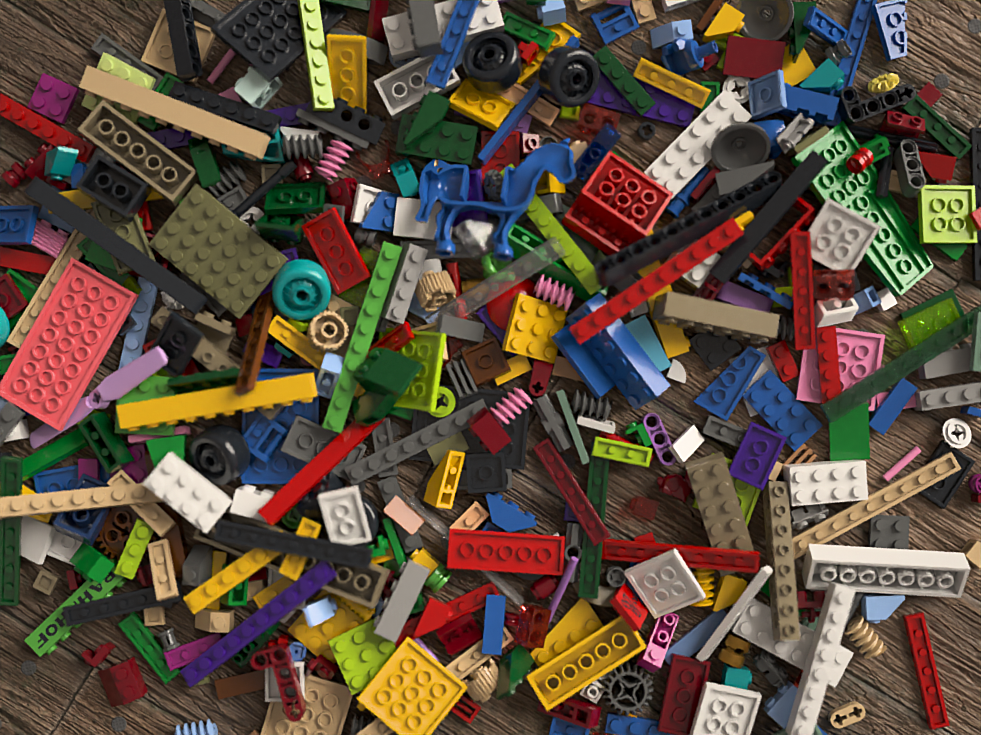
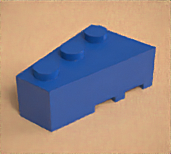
M785 83L787 108L776 113L793 119L799 113H802L804 119L811 118L814 121L813 125L816 127L833 121L840 98L793 87Z

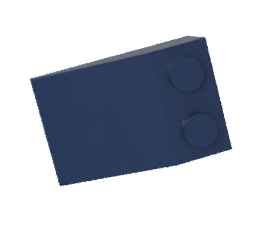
M82 474L73 490L109 487V485L86 474ZM111 507L60 512L53 525L57 532L92 547Z

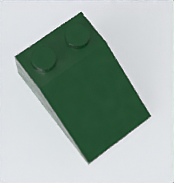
M264 214L255 222V227L260 236L268 239L267 241L269 242L283 240L287 241V244L297 245L298 242L300 243L304 239V231L301 226L305 224V216Z
M375 347L368 353L365 361L357 367L353 377L366 392L400 396L423 365L390 349Z

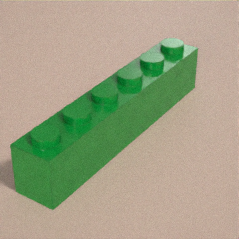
M515 223L513 224L508 233V245L513 250V258L541 275L544 274L546 278L551 277V281H559L558 285L560 286L566 284V290L573 287L572 293H575L576 296L586 302L599 292L603 297L606 295L609 286L601 287L593 295H590L553 246Z

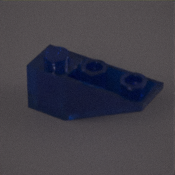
M608 122L603 125L574 163L576 176L583 182L587 180L622 135Z

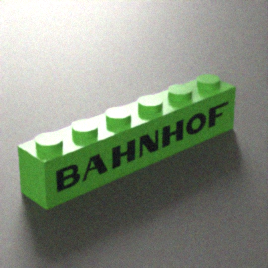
M116 558L110 559L115 565L101 584L95 580L92 583L87 580L24 640L39 657L46 653L49 656L58 648L56 644L60 640L64 642L71 635L70 631L74 627L77 629L83 624L67 627L63 607L112 596V591L116 587L119 589L127 582L126 577L114 573L118 564Z

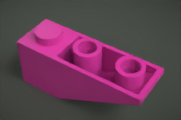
M671 612L656 619L645 641L646 648L639 654L636 662L637 665L652 673L661 668L680 616Z

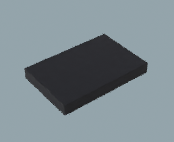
M173 311L169 314L150 350L155 347L161 348L167 357V364L161 368L173 377L183 375L205 334Z
M944 440L940 441L926 464L948 452H952L961 469L918 492L942 509L946 508L976 462L955 447H950Z

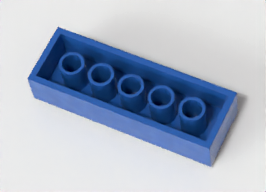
M599 292L569 315L566 320L570 326H573L607 303V301ZM620 318L583 342L635 410L652 401L671 386Z

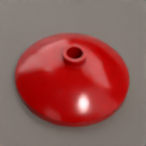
M513 275L508 281H497L489 290L486 299L487 313L492 322L500 329L506 331L516 293L536 298V292L533 293L536 285L531 280L517 275Z

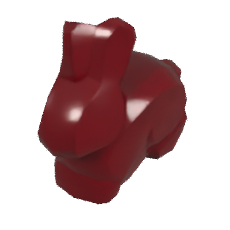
M687 469L685 476L674 473L664 477H657L656 479L660 492L676 497L685 503L690 492L693 491Z

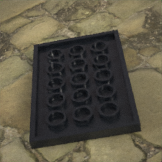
M243 0L211 27V32L269 83L305 53L298 0ZM319 2L323 33L326 35L331 28H334L347 16V11L343 7Z
M439 385V387L448 388L454 394L455 407L449 415L481 399L484 400L490 412V407L495 410L497 409L496 402L501 405L503 404L502 397L507 400L509 399L508 392L513 395L515 394L512 391L477 388V394L460 400L454 386ZM460 387L462 393H465L464 388ZM526 393V395L530 398L531 393ZM444 394L443 396H441L440 399L437 398V405L435 408L436 410L441 405L446 407L448 406L443 401L445 396ZM525 402L527 409L520 407L521 414L514 412L515 419L508 417L509 424L502 422V425L500 424L511 438V441L498 451L504 452L505 468L524 470L530 403ZM414 409L412 434L445 417H435L428 411ZM468 428L461 431L470 448L464 451V453H491L490 450L486 452L479 442L482 440L479 436L474 437ZM427 449L409 457V460L433 462ZM466 454L463 462L464 465H466Z

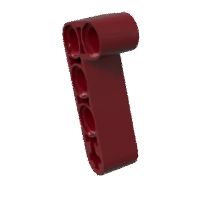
M279 643L257 650L251 657L252 667L256 670L273 668L285 714L290 721H299L306 711V704L289 646ZM276 650H282L285 656L279 658L276 655ZM257 655L264 656L266 662H258ZM281 669L289 670L290 676H283ZM286 688H293L295 695H289L286 692ZM294 706L296 710H300L298 714L296 711H292Z

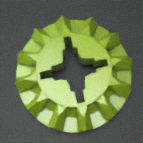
M439 387L437 394L438 399L443 394L445 395L443 401L448 406L441 405L437 410L435 409V412L428 411L432 416L445 417L454 410L455 397L448 388Z

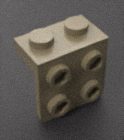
M204 311L203 314L198 313L195 315L194 319L198 321L195 328L205 334L204 337L226 354L237 329L232 327V323L227 320L221 319V321L214 319L215 315Z

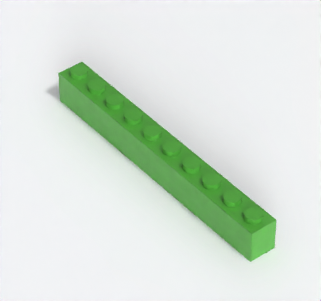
M385 241L381 245L344 357L341 373L322 424L323 428L339 433L342 432L358 384L353 374L367 357L402 247Z

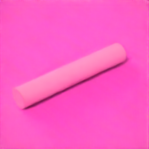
M228 50L207 78V81L214 84L236 53L234 51Z
M915 446L882 477L888 482L914 459L921 450Z

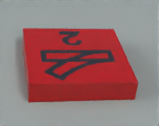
M624 583L617 588L610 603L632 631L636 632L641 628L648 611L629 586Z

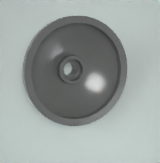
M739 0L736 8L745 14L742 20L745 24L740 32L747 38L776 41L787 33L794 18L792 0ZM765 10H769V11H770V16H769V17H766V16H765V14H764Z
M747 122L735 123L727 126L716 135L711 145V156L715 165L722 171L761 164L765 162L770 153V140L765 130L756 124Z

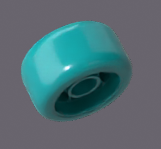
M297 259L287 262L279 269L273 279L272 297L274 304L283 315L291 319H313L319 313H323L330 302L331 283L327 273L319 264L310 260Z

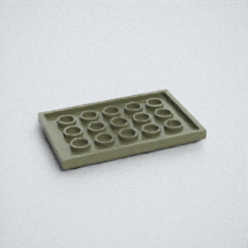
M199 184L194 185L149 243L152 248L239 319L244 316L273 280L279 269L289 260Z

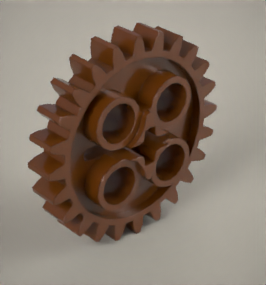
M129 505L111 507L99 533L101 537L96 539L103 542L100 548H107L104 554L111 552L110 559L118 556V562L130 534L127 535V532H132L137 518L143 519ZM123 513L127 515L126 523L121 520ZM113 530L118 533L117 539L112 537ZM155 530L153 531V534L148 544L153 543V540L159 539V537L155 535ZM147 545V548H146V550H145V553H146V554H149L148 545Z

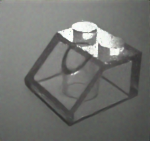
M466 220L452 228V231L473 260L487 255L495 248L491 237L497 228L493 225Z

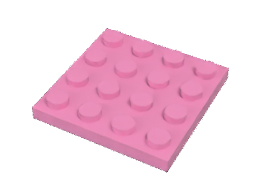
M836 328L842 403L868 402L869 411H874L885 335ZM817 348L802 350L796 400L821 403Z

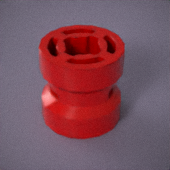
M859 148L854 155L847 159L846 166L848 170L854 174L862 173L873 162V154L867 148Z

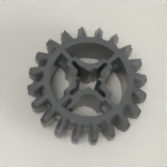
M626 662L625 668L620 664L618 665V670L616 668L612 669V675L610 672L606 674L609 680H602L606 687L601 688V690L604 691L602 694L603 699H607L605 704L607 706L611 705L610 709L612 711L617 709V713L620 715L624 710L625 716H628L629 711L636 715L635 709L637 708L642 712V705L648 707L649 704L646 699L652 700V696L648 693L654 692V689L648 687L653 682L652 680H647L649 674L644 673L642 667L637 670V664H633L632 668H630L629 662ZM633 675L637 679L625 680L623 676ZM618 680L620 686L616 693L612 695L613 684ZM623 683L625 684V686L630 688L632 696L629 692L624 690ZM642 683V692L639 698L637 699V697L635 696V691L639 688V685ZM624 698H628V699H630L632 702H631V703H622V702H619V701H617V700H618V699L622 700V699H624Z

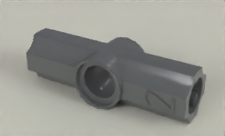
M547 394L532 401L541 418L540 421L547 434L551 436L557 450L561 452L574 445L564 427L565 424L562 418L555 411Z
M567 522L563 574L571 559V556L567 555L568 549L575 547L578 550L576 556H574L578 558V562L569 582H578L580 558L582 555L583 527L580 523Z

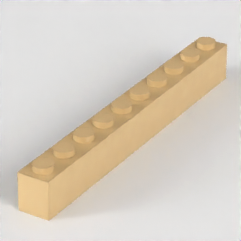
M88 65L79 85L80 88L85 90L84 94L96 98L98 95L103 97L102 100L106 103L114 105V102L121 104V109L129 112L134 109L138 111L137 115L147 119L150 116L156 118L155 122L164 126L167 123L174 125L173 129L182 133L185 130L190 131L191 136L200 140L203 137L208 138L209 143L220 147V144L226 145L227 150L236 154L239 150L245 153L244 157L254 161L256 157L263 159L271 139L266 134Z

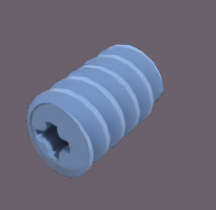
M207 719L206 725L200 720L198 727L195 722L191 723V728H189L187 723H184L183 729L178 724L175 735H218L216 723L212 724L211 720Z

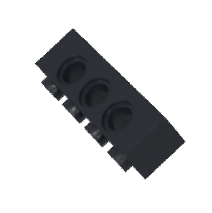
M311 97L306 112L369 141V144L373 146L377 145L386 125L382 122L383 119L374 114L371 117L365 114V110L358 106L352 108L347 105L348 102L339 97H337V100L333 98V112L314 111ZM344 111L351 114V120L348 122L343 121L341 118V113ZM360 120L368 122L369 127L367 130L359 128Z

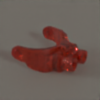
M386 140L387 155L379 164H366L361 160L360 154L356 153L357 159L363 166L368 168L375 179L380 178L382 173L387 175L392 172L389 160L391 155L390 144Z
M446 335V341L450 346V356L442 364V368L458 352L457 349L463 346L460 339L456 340V337Z

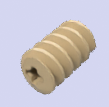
M861 615L857 616L848 623V629L845 631V634L849 635L852 633L851 641L857 639L854 644L855 647L862 645L859 652H867L864 655L865 659L881 655L887 649V646L883 645V641L878 639V635L873 633L874 631L871 627H868V622L863 621L864 617Z

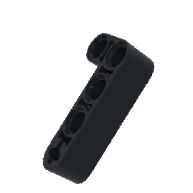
M904 84L861 102L857 90L852 86H847L837 91L834 97L840 98L837 110L841 120L845 124L851 125L911 101L916 95V90L911 84ZM844 93L847 94L848 101L844 99ZM904 93L903 97H898V94ZM885 97L888 99V105L885 103ZM868 104H869V105L871 106V108H872V111H871V112H870V111L868 110V108H867V105H868ZM850 111L854 112V119L851 117Z

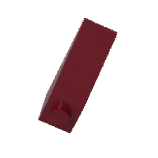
M568 697L548 711L539 699L537 711L590 729L598 726L602 707Z

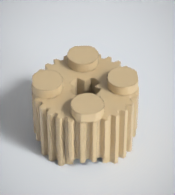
M432 270L426 271L422 274V279H419V282H417L415 294L420 306L423 309L425 308L426 312L438 311L437 307L444 306L445 304L448 306L452 305L457 300L455 296L457 291L447 271H438L437 273Z
M330 310L319 313L308 325L306 333L308 334L307 338H309L308 342L317 351L321 350V352L325 351V353L328 351L329 353L334 352L346 341L349 332L347 329L348 325L334 311L332 313ZM326 328L328 329V332H331L330 335H326V333H324V330Z
M489 658L485 664L480 665L469 673L465 680H461L468 686L466 691L473 701L480 700L483 703L491 697L492 691L497 689L499 668L492 658Z

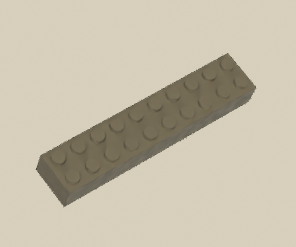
M229 507L218 519L296 534L276 525L271 526L264 521L231 513V508ZM217 521L207 533L197 527L193 536L194 539L240 557L255 548L214 540ZM282 553L265 566L279 572L287 553ZM308 558L299 578L323 560ZM329 562L338 576L323 586L322 589L370 608L377 607L390 573L389 569L374 563L370 564V569Z

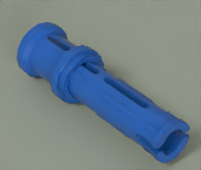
M703 166L684 190L674 196L675 199L664 209L671 217L678 219L679 213L684 207L689 206L691 193L707 176L710 170Z

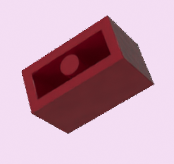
M485 406L467 420L470 425L468 430L474 437L479 436L482 440L479 443L486 452L490 450L494 455L511 441V438Z

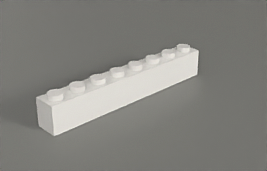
M832 581L829 583L785 730L788 735L813 734L855 594V590L848 586Z

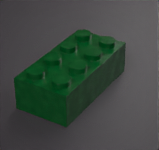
M402 114L395 150L397 156L424 161L442 160L450 165H468V168L472 169L478 127L442 121L410 146L405 147L402 138L406 129L410 130L413 125L411 122L413 115Z

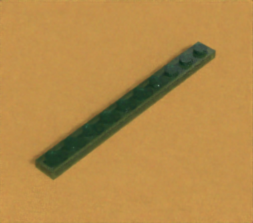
M981 304L820 405L828 421L833 423L970 336L973 332L974 312H981Z

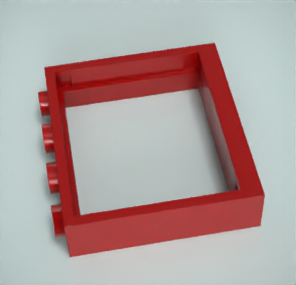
M799 197L792 205L804 214L802 218L761 260L752 253L747 258L761 272L765 268H770L775 262V258L787 250L790 243V232H802L801 230L805 226H810L815 220V209Z

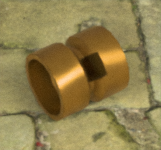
M728 632L724 641L726 646L721 648L718 659L734 667L741 668L745 660L743 655L748 653L751 642Z

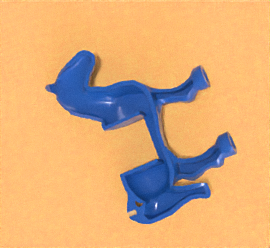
M566 138L558 144L550 143L534 149L514 169L512 167H505L500 197L502 203L467 201L469 191L468 165H450L442 160L435 159L428 163L422 170L420 177L419 194L421 206L415 216V220L420 223H427L437 199L440 200L442 209L435 217L437 231L434 235V241L437 243L436 253L442 257H453L455 255V245L451 242L450 238L451 226L460 213L474 210L483 211L501 218L499 226L491 237L492 243L495 245L493 257L501 261L512 260L513 250L508 245V233L516 220L528 209L535 196V189L543 172L551 173L559 183L564 185L569 184L576 177L573 162L574 155L568 147L570 138Z

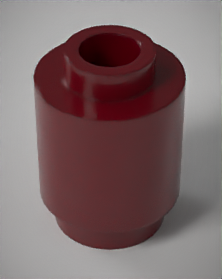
M300 154L299 159H296L295 155H292L291 159L298 166L293 171L296 179L301 180V182L312 179L314 170L308 156L307 159H304L303 155Z
M545 574L535 581L530 589L538 600L545 599L557 590L559 581L555 575Z

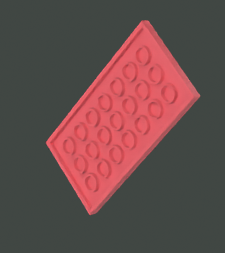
M71 258L1 380L0 396L58 431H62L139 295L75 258Z

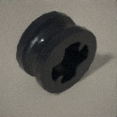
M651 122L642 123L637 131L638 136L642 140H650L656 133L654 124ZM649 127L651 135L650 133L647 136L644 135L642 128Z

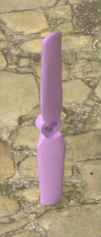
M155 347L107 376L89 396L79 400L62 431H58L47 423L30 434L32 448L39 447L80 422L95 408L105 409L110 401L121 398L166 365L167 357L163 350Z

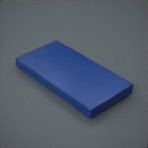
M569 323L551 338L596 399H598L616 384L605 372L584 343L579 345L569 330L571 327Z
M100 462V481L107 484L111 479L110 473H107ZM78 465L41 471L34 475L36 493L73 490L79 481Z

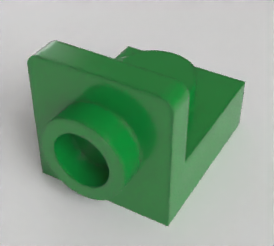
M875 134L873 135V140L860 146V148H867L872 152L874 157L872 163L890 154L888 149L890 145L885 136Z
M634 421L626 425L627 429L623 430L624 433L627 435L636 431L637 433L634 436L639 445L642 444L644 447L652 444L643 423Z
M383 534L378 535L379 547L376 544L366 547L373 549L372 558L386 555V550L389 549L388 539L384 538Z

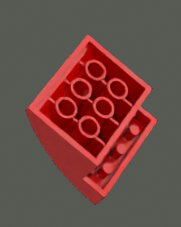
M609 151L564 216L561 224L611 256L645 238L674 194Z

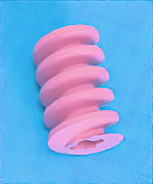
M339 140L330 141L333 147H326L329 154L323 153L325 160L318 161L321 167L315 166L314 168L320 176L332 183L334 182L331 177H338L334 171L342 170L339 164H346L342 158L350 157L346 151H353L351 147Z
M542 274L533 293L536 292V298H540L543 295V301L545 302L550 298L551 305L557 301L558 308L565 304L564 310L567 311L575 293H572L573 287L565 290L566 284L558 287L559 281L556 280L551 284V277L544 281V274Z
M514 387V395L508 392V400L502 397V405L496 402V410L492 407L489 408L492 415L501 425L502 422L509 424L508 417L515 419L514 412L521 414L520 407L527 409L525 402L533 404L521 388L519 390Z

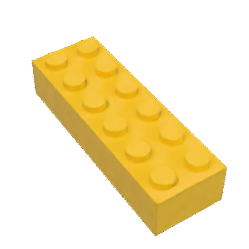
M620 615L535 669L526 677L548 711L645 649L646 645L638 632H633Z

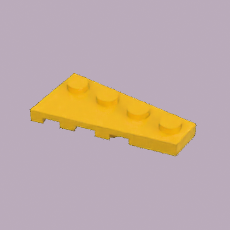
M565 22L544 26L542 23L541 27L555 32L556 37L547 52L539 49L540 53L529 67L523 64L521 75L516 83L522 85L539 71L543 59L550 51L564 46L573 35L579 39L581 34Z
M580 597L563 618L554 625L552 630L532 649L530 655L538 667H540L604 625L590 604Z

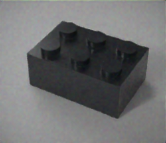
M99 154L96 155L76 185L81 193L129 222H132L134 216L152 192L148 184Z

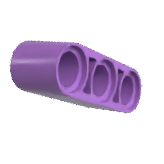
M729 281L722 286L715 297L718 301L768 313L774 301L771 298Z
M646 413L641 418V423H643L652 442L651 446L658 461L668 466L674 464L676 458L669 449L672 443L661 419L655 413ZM649 416L655 418V424L652 427L646 424V419ZM660 433L663 436V442L656 444L654 437ZM669 451L671 459L665 462L662 459V455L664 452Z

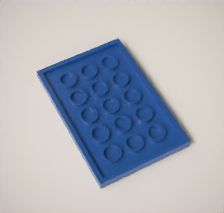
M260 369L257 381L314 372L316 383L320 370ZM320 395L312 397L313 401L301 403L300 399L293 400V404L286 405L275 418V421L289 430L295 416L298 415L320 425ZM256 408L250 412H243L242 410V436H244L259 415L260 411ZM276 429L271 431L259 448L260 451L264 452L278 433ZM284 436L271 454V459L268 463L250 452V464L246 472L241 475V484H287L308 463L280 451L286 438Z

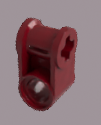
M534 360L529 384V392L532 396L540 397L545 393L553 363ZM537 383H540V387L543 388V391L539 390L538 393H535V389H533L532 386H536Z

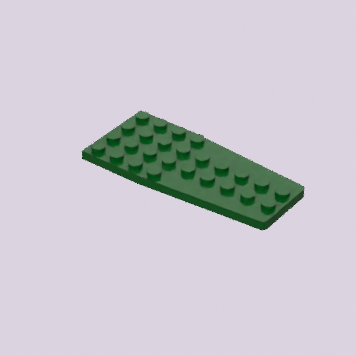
M842 121L829 130L828 134L790 160L797 168L812 150L827 159L829 162L827 166L809 185L822 206L827 198L881 227L863 255V258L893 296L898 297L903 295L933 268V263L891 193L888 191V197L884 199L876 197L879 173L874 165L870 164L860 174H854L848 170L846 161L850 156L854 155L860 148V145Z

